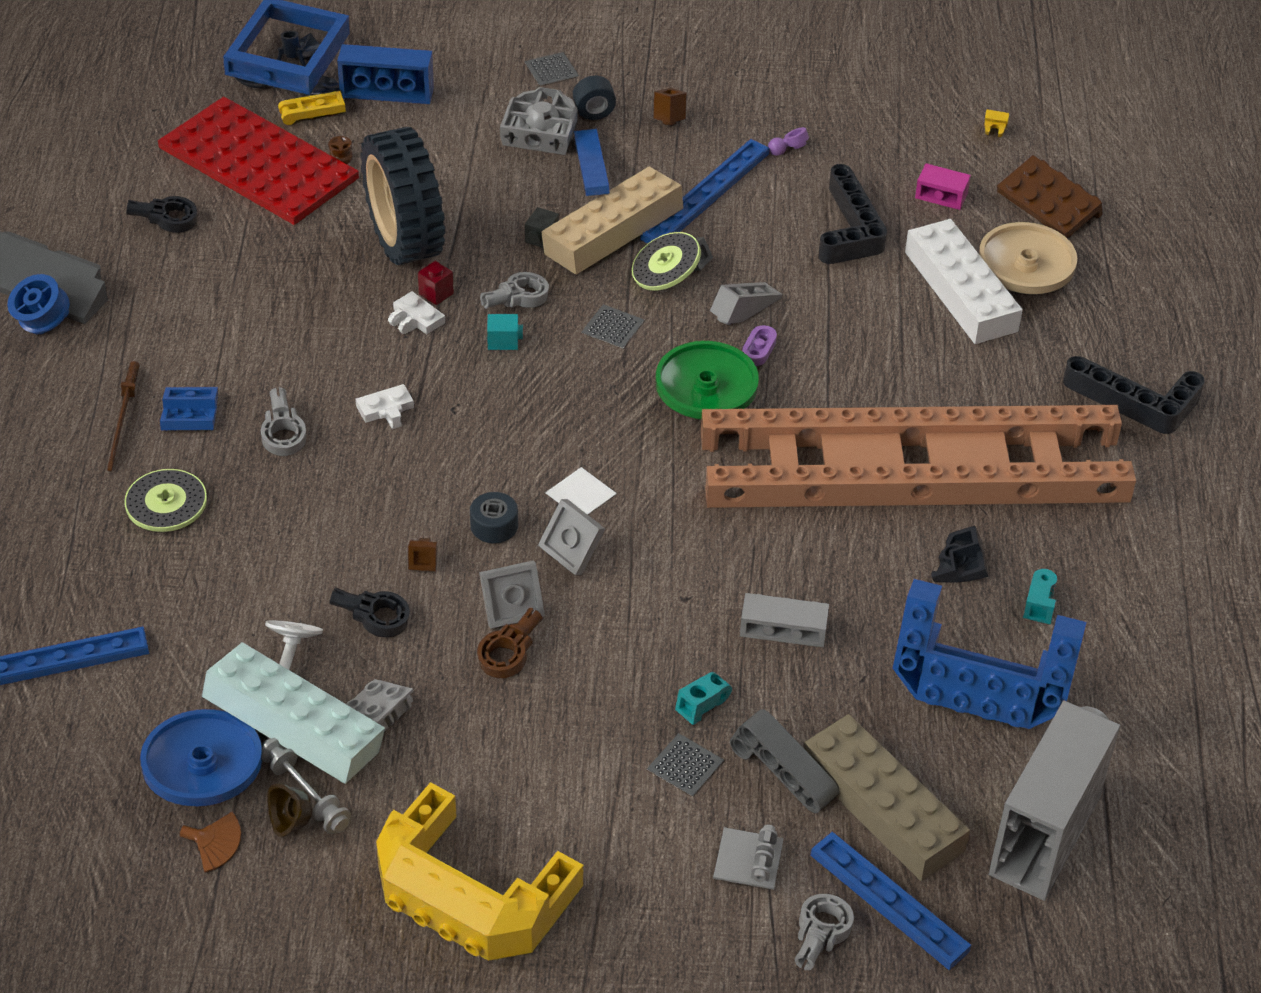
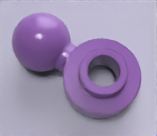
M806 128L794 129L787 133L784 139L773 138L768 144L769 152L778 156L784 154L788 146L794 147V149L803 147L809 139Z

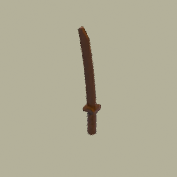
M136 361L130 362L126 380L121 382V396L124 397L107 471H112L129 398H135L136 395L135 382L140 364Z

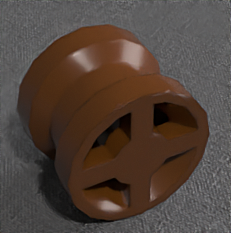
M336 136L330 139L328 146L331 152L329 155L345 164L350 163L353 160L351 140L345 136Z

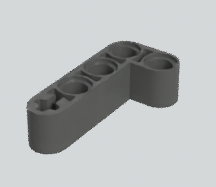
M764 709L757 711L736 730L730 739V746L736 755L747 760L755 753L809 811L813 813L820 812L839 795V788L836 782L768 711Z

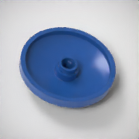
M213 709L184 712L165 720L148 735L140 755L142 774L146 784L155 794L172 803L185 806H207L221 803L243 792L257 777L262 764L261 742L253 727L228 712Z

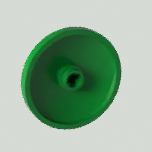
M694 341L677 346L662 357L656 369L655 383L660 398L668 407L684 416L701 419L702 409H746L756 397L759 375L754 362L738 348L716 341Z

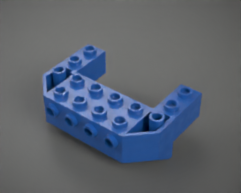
M917 579L913 580L906 600L893 670L916 700L924 701L929 705L950 708L960 713L966 712L981 716L986 720H996L1008 723L1013 727L1031 729L1054 718L1063 700L1067 701L1087 622L1057 615L1049 650H1043L1037 669L938 643L942 624L936 623L935 618L942 586Z

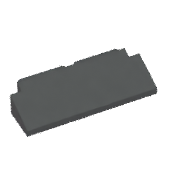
M9 231L0 232L1 293L10 296L15 286L25 278L37 274L49 275L55 279L59 288L68 295L70 305L69 314L66 317L86 324L108 301L105 281L100 280V265L60 250H48L47 245Z

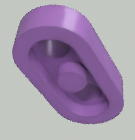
M765 325L757 326L752 330L743 346L742 352L750 357L755 366L762 365L767 361L776 344V331L772 327Z

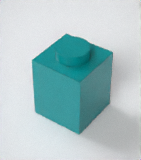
M488 314V350H518V340H523V324H518V314Z

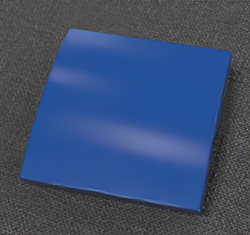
M218 387L165 388L162 399L163 412L160 419L161 430H214Z

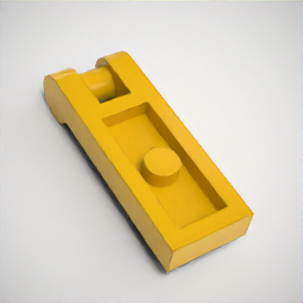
M340 91L284 100L278 104L282 121L286 125H292L296 120L346 112L345 103Z

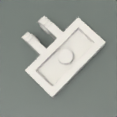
M413 291L393 302L395 312L391 313L388 318L389 324L392 326L399 324L398 329L403 334L418 328L427 335L445 323V315Z

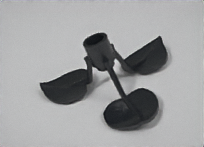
M285 31L281 34L282 47L278 48L277 60L281 61L282 55L285 54L287 58H299L301 65L305 67L304 59L311 58L320 43L314 38L312 33L299 39L297 31ZM322 76L308 96L340 90L339 83L331 77ZM235 77L238 82L248 87L262 88L269 86Z

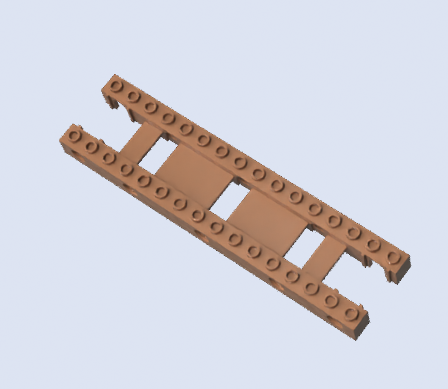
M1117 405L702 409V450H710V452L718 450L720 434L739 435V450L770 449L771 465L719 466V464H715V466H707L705 485L707 508L1131 502L1136 478L1132 462L1123 461V459L1106 462H1091L1090 460H1086V462H1062L1059 446H1073V448L1081 446L1085 430L1103 431L1100 441L1101 446L1110 447V445H1117L1122 425ZM1006 445L1031 446L1034 462L1010 463ZM902 446L927 448L930 464H904ZM797 447H817V449H822L824 465H799ZM1104 483H1110L1111 487H1116L1110 493H1100L1097 491L1098 487ZM732 487L741 488L744 492L742 496L737 498L727 497L724 493Z

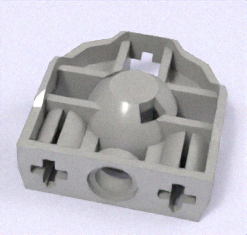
M538 87L536 90L526 91L517 97H512L500 125L502 145L566 155L573 131L577 125L578 109L571 98L564 95L561 90ZM552 96L553 102L552 104L544 102L543 99ZM548 115L551 116L550 119L544 120V117H545V116H548Z

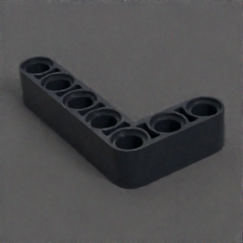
M845 164L832 166L829 191L850 227L828 231L821 235L818 253L819 260L826 264H835L882 254L885 249L886 226L852 169Z
M1073 356L1067 360L1063 377V384L1067 388L1102 405H1117L1120 414L1162 434H1171L1176 431L1198 404L1205 383V378L1202 374L1188 371L1163 396L1081 356Z

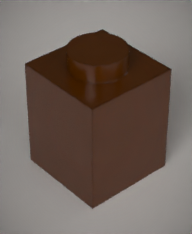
M673 88L654 91L653 118L663 121L665 125H675L676 121L686 119L687 92Z

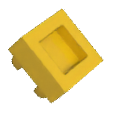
M987 109L984 122L985 134L989 135L992 128H997L999 130L998 137H1002L1005 130H1007L1009 113Z

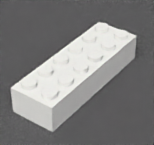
M951 219L908 230L905 253L974 344L1019 331L1022 308Z

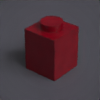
M436 260L418 272L419 295L436 306L453 295V271Z

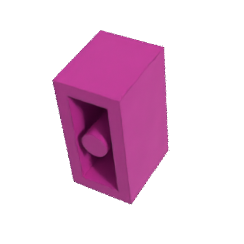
M925 164L917 180L915 198L960 210L968 194L971 175Z

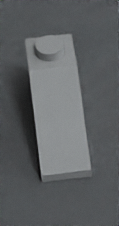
M765 282L721 285L710 311L718 316L717 319L724 324L740 323L781 299L782 294Z

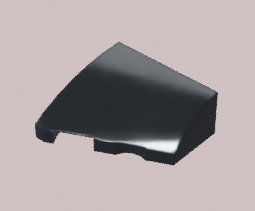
M976 526L949 533L946 547L938 557L941 563L937 571H932L931 573L933 581L958 583L989 577L982 539Z

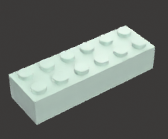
M243 642L206 671L202 693L203 698L271 739L275 737L278 739L279 744L287 749H292L295 754L345 784L379 753L385 727Z

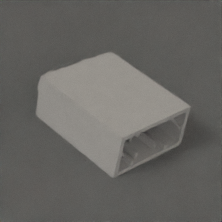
M1063 700L1005 802L988 875L1045 901L1100 799L1120 724L1110 721L1103 712L1096 708L1088 706L1080 708Z

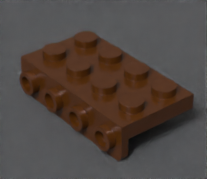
M1034 155L997 185L998 193L1045 226L1058 231L1066 238H1069L1093 216L1100 218L1103 215L1102 202L1097 196L1089 194L1081 185L1073 183L1062 172H1057L1046 161L1040 160Z

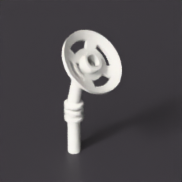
M268 620L265 623L268 628L284 636L283 642H286L279 664L290 670L297 644H300L301 638L313 637L322 634L323 629L316 626L288 621Z

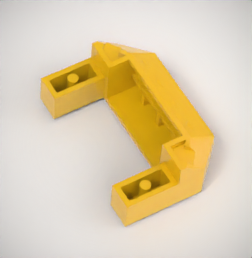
M431 782L404 814L393 810L376 841L378 866L385 903L392 910L403 912L412 917L418 925L428 926L435 930L443 939L454 941L463 946L473 956L479 955L489 961L532 953L583 887V864L559 851L554 854L531 885L517 878L504 895L427 854L429 849L456 818L455 795Z

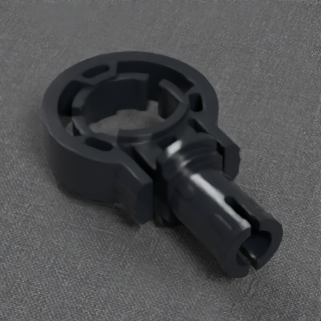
M184 197L154 198L150 203L128 200L127 215L146 217L150 220L151 224H157L160 228L169 232H186L192 229L197 221L196 205ZM185 209L184 213L186 216L182 217V221H179V218H171L168 215L171 211H183Z
M335 587L331 594L330 605L353 612V620L361 622L363 627L375 636L394 637L402 633L408 625L409 605L403 597L396 593L380 591L373 594L364 591L362 594L356 595ZM387 607L394 611L397 607L396 615L398 616L394 620H390L389 625H386V621H381L374 615L380 608Z

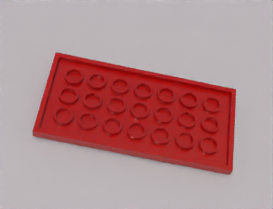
M224 96L158 140L160 149L293 225L359 179V171Z

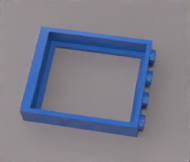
M263 0L223 56L225 75L310 95L350 34L349 15L284 0ZM269 18L328 32L305 67L245 53Z

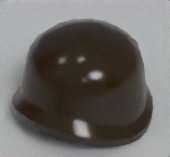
M282 783L273 784L269 787L267 793L269 818L274 833L278 837L287 836L292 831L301 829L308 824L312 814V803L306 791Z

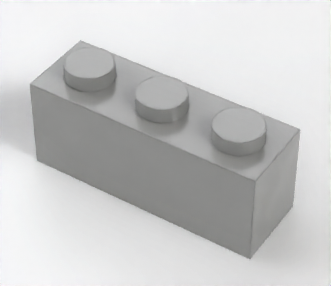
M745 593L740 636L824 648L829 604Z

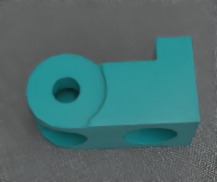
M1038 569L1034 572L1023 618L1051 624L1056 602L1052 598L1057 583V576L1053 571Z
M710 672L679 690L675 710L694 725L701 721L704 713L714 708L715 705H721L728 699L732 692V686L717 673Z

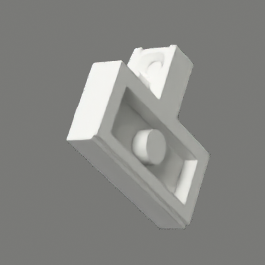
M404 384L356 398L357 409L365 423L386 418L392 429L402 426L400 421L401 412L414 408L413 399Z

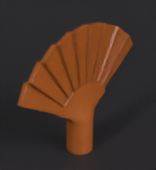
M230 812L203 829H195L183 825L180 837L197 843L204 873L224 865L232 858L240 844L241 829L238 819L233 812Z

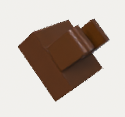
M419 538L418 541L410 540L408 545V570L436 571L437 542H431V538Z

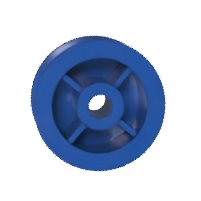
M37 274L25 278L15 286L10 293L7 305L9 313L18 320L20 326L25 331L41 335L52 330L69 314L70 303L68 295L59 288L54 278L45 274Z

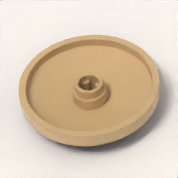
M1015 222L998 226L985 235L979 249L981 258L1006 289L1025 294H1043L1062 288L1073 278L1077 265V253L1072 243L1058 231L1036 223Z

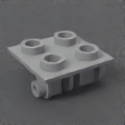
M374 679L354 699L348 701L346 705L385 727L386 730L389 728L388 726L394 724V720H398L403 713L411 708L413 698L410 694L414 690L413 688Z
M765 825L759 831V834L724 827L713 879L774 890L784 838L777 837L775 827L772 825Z

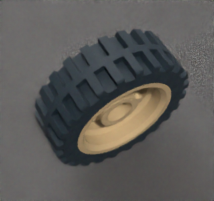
M403 127L367 135L363 139L361 145L362 152L360 153L362 161L361 172L363 174L362 182L366 192L365 198L369 206L370 218L373 220L375 233L379 237L381 247H384L386 256L395 265H400L440 255L443 251L442 246L445 244L443 237L445 235L443 222L445 216L442 211L443 202L438 189V179H436L434 174L435 169L433 163L430 162L428 150L424 148L422 138L418 137V133L412 127Z

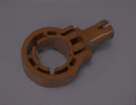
M528 608L527 612L516 624H510V626L505 624L501 630L486 635L480 641L477 649L481 669L487 675L494 678H508L520 672L527 660L526 651L533 644L529 635L543 620L542 615L537 610L534 611V608ZM501 647L512 650L514 655L508 660L509 665L506 666L505 662H496L489 657L491 652Z

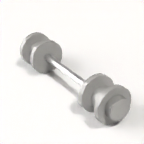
M275 737L267 739L261 746L262 760L266 763L271 762L270 769L276 775L283 774L286 771L291 773L317 802L313 808L312 816L317 821H324L323 828L327 833L334 834L344 831L349 825L350 811L345 807L338 808L340 801L335 795H328L321 799L293 768L298 755L292 749H286L279 744L278 739Z

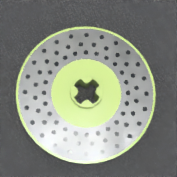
M674 232L662 235L649 242L637 254L632 265V276L640 287L647 290L670 288L683 281L694 271L701 257L700 245L692 235L687 233Z
M162 469L145 474L129 487L125 495V509L131 521L143 529L156 532L174 531L188 526L203 513L207 503L206 489L200 479L189 472L178 469Z

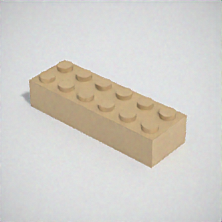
M649 166L612 188L609 194L599 196L541 231L544 254L577 275L645 231L682 210V185Z

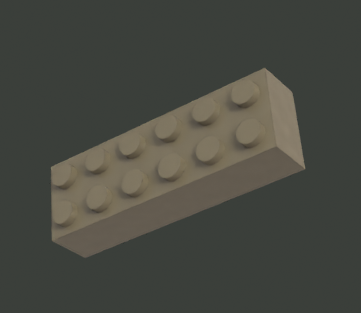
M846 715L804 742V749L836 782L839 788V795L836 798L920 881H923L966 851L970 829L851 715Z

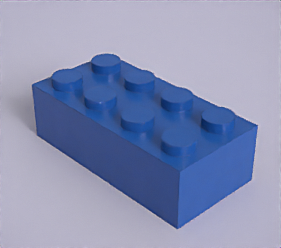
M342 44L337 64L339 89L343 98L430 104L434 89L432 51Z

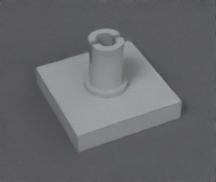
M561 499L538 546L574 575H582L605 528L570 500Z
M534 560L479 572L488 626L490 628L517 623L527 612L528 608H534V611L537 610L542 617L545 616L537 566Z

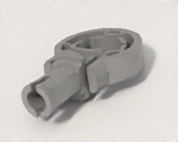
M519 272L510 276L508 281L500 283L499 289L481 293V304L485 309L504 304L506 307L518 305L522 307H537L546 302L549 284L546 279L538 274ZM526 284H529L528 287L534 288L535 292H526L525 289L521 287H525Z
M274 388L269 393L273 420L271 421L270 410L266 411V420L261 426L262 444L272 454L288 456L300 451L305 445L306 426L303 420L297 416L295 408H291L292 418L289 417L286 390L279 388L280 396L278 397L277 390ZM284 429L294 431L296 435L289 440L281 441L272 437L273 433Z
M817 894L809 897L803 903L799 917L800 930L798 938L803 941L806 935V939L795 957V963L798 967L802 968L807 959L808 962L804 970H811L819 953L823 952L827 940L826 951L830 952L835 944L843 942L850 935L854 915L851 907L843 899L831 894ZM815 911L817 913L826 912L836 916L840 923L836 925L834 923H823L815 917Z

